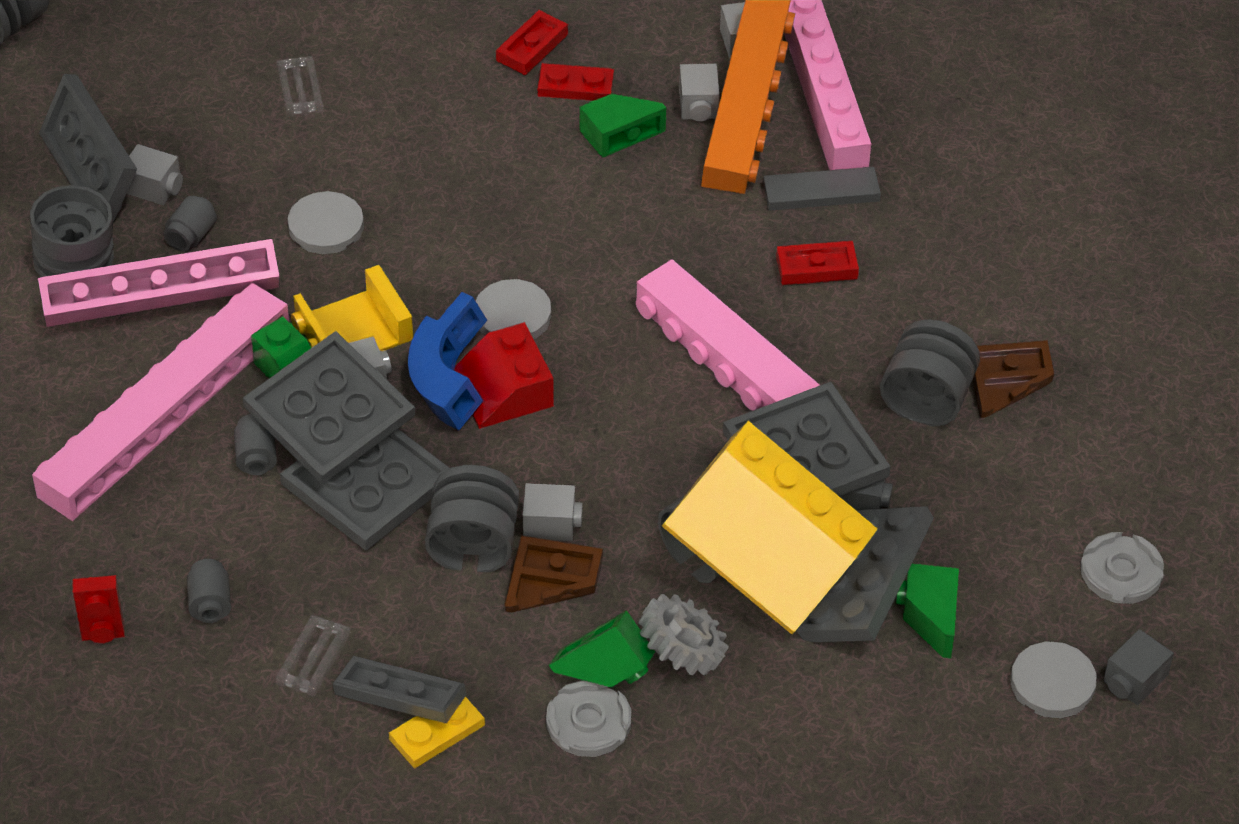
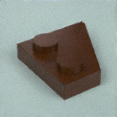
M1048 340L977 346L980 354V363L974 374L973 384L981 418L988 417L1053 381L1054 369Z
M521 536L505 602V612L512 613L595 593L603 560V549Z

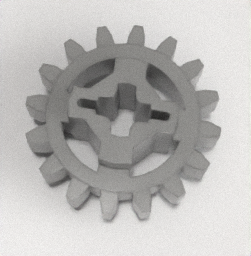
M661 594L657 600L653 598L638 621L643 626L640 635L650 639L647 647L655 649L661 661L669 659L673 661V668L675 670H678L680 666L685 667L690 675H694L697 670L703 675H707L710 669L714 671L725 657L724 654L729 647L723 642L727 637L726 633L716 630L720 623L717 620H712L705 608L697 610L694 608L692 600L689 599L687 603L682 602L679 596L675 594L671 599L664 594Z

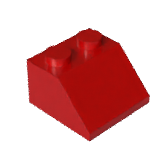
M525 322L487 333L455 366L454 371L468 377L483 399V402L472 414L479 429L554 407L553 376Z

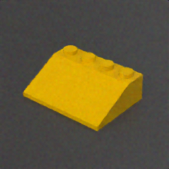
M749 421L728 440L662 524L664 529L790 634H793L878 530V528Z

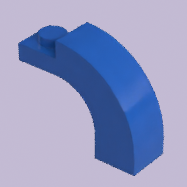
M464 292L460 293L438 321L429 316L424 318L414 334L408 354L409 374L415 388L434 415L445 424L457 430L462 428L483 402L470 379L454 371L460 353L487 321L475 299Z

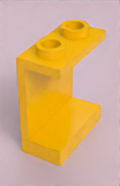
M380 265L365 269L366 291L311 311L301 293L293 296L295 312L291 313L292 325L301 334H305L311 348L335 331L348 343L374 336L380 351L412 341V315Z

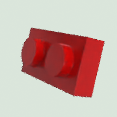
M538 10L496 50V61L526 75L568 35V24Z
M542 63L537 88L538 97L590 101L600 99L612 94L614 69Z
M853 241L777 246L776 258L782 285L858 279L859 267Z
M116 575L73 579V596L82 641L91 640L95 643H108L114 638L125 637L124 618Z

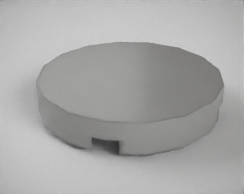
M331 191L312 193L301 198L291 207L288 215L289 234L293 241L295 240L301 245L302 249L308 252L318 254L338 253L347 249L346 246L350 245L353 241L355 243L360 239L364 229L362 209L354 199L343 193Z
M520 279L501 280L487 286L479 293L476 299V303L487 318L486 323L480 329L483 335L525 322L533 339H537L549 326L551 318L550 299L543 289L532 282Z
M1111 532L1096 537L1086 546L1081 560V575L1090 590L1103 599L1115 603L1128 604L1146 600L1158 591L1164 576V562L1154 545L1143 537L1134 534L1133 538L1122 536L1123 532Z
M1045 641L1030 645L1019 653L1012 666L1011 688L1017 700L1024 707L1026 704L1029 708L1035 710L1034 713L1043 717L1064 718L1078 714L1092 700L1096 690V671L1090 659L1079 649L1061 642Z
M581 680L565 685L558 691V695L553 701L552 699L547 706L546 728L552 741L564 751L577 756L597 757L612 752L624 743L631 730V707L626 697L619 690L617 693L607 686Z

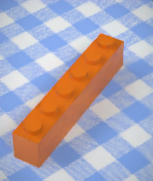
M745 0L704 164L702 187L745 194L748 182H756L760 161L754 160L755 151L763 153L767 131L761 129L762 122L770 123L774 101L768 100L769 93H777L782 71L775 70L777 62L784 64L789 42L782 41L784 33L791 35L796 14L789 12L791 0Z

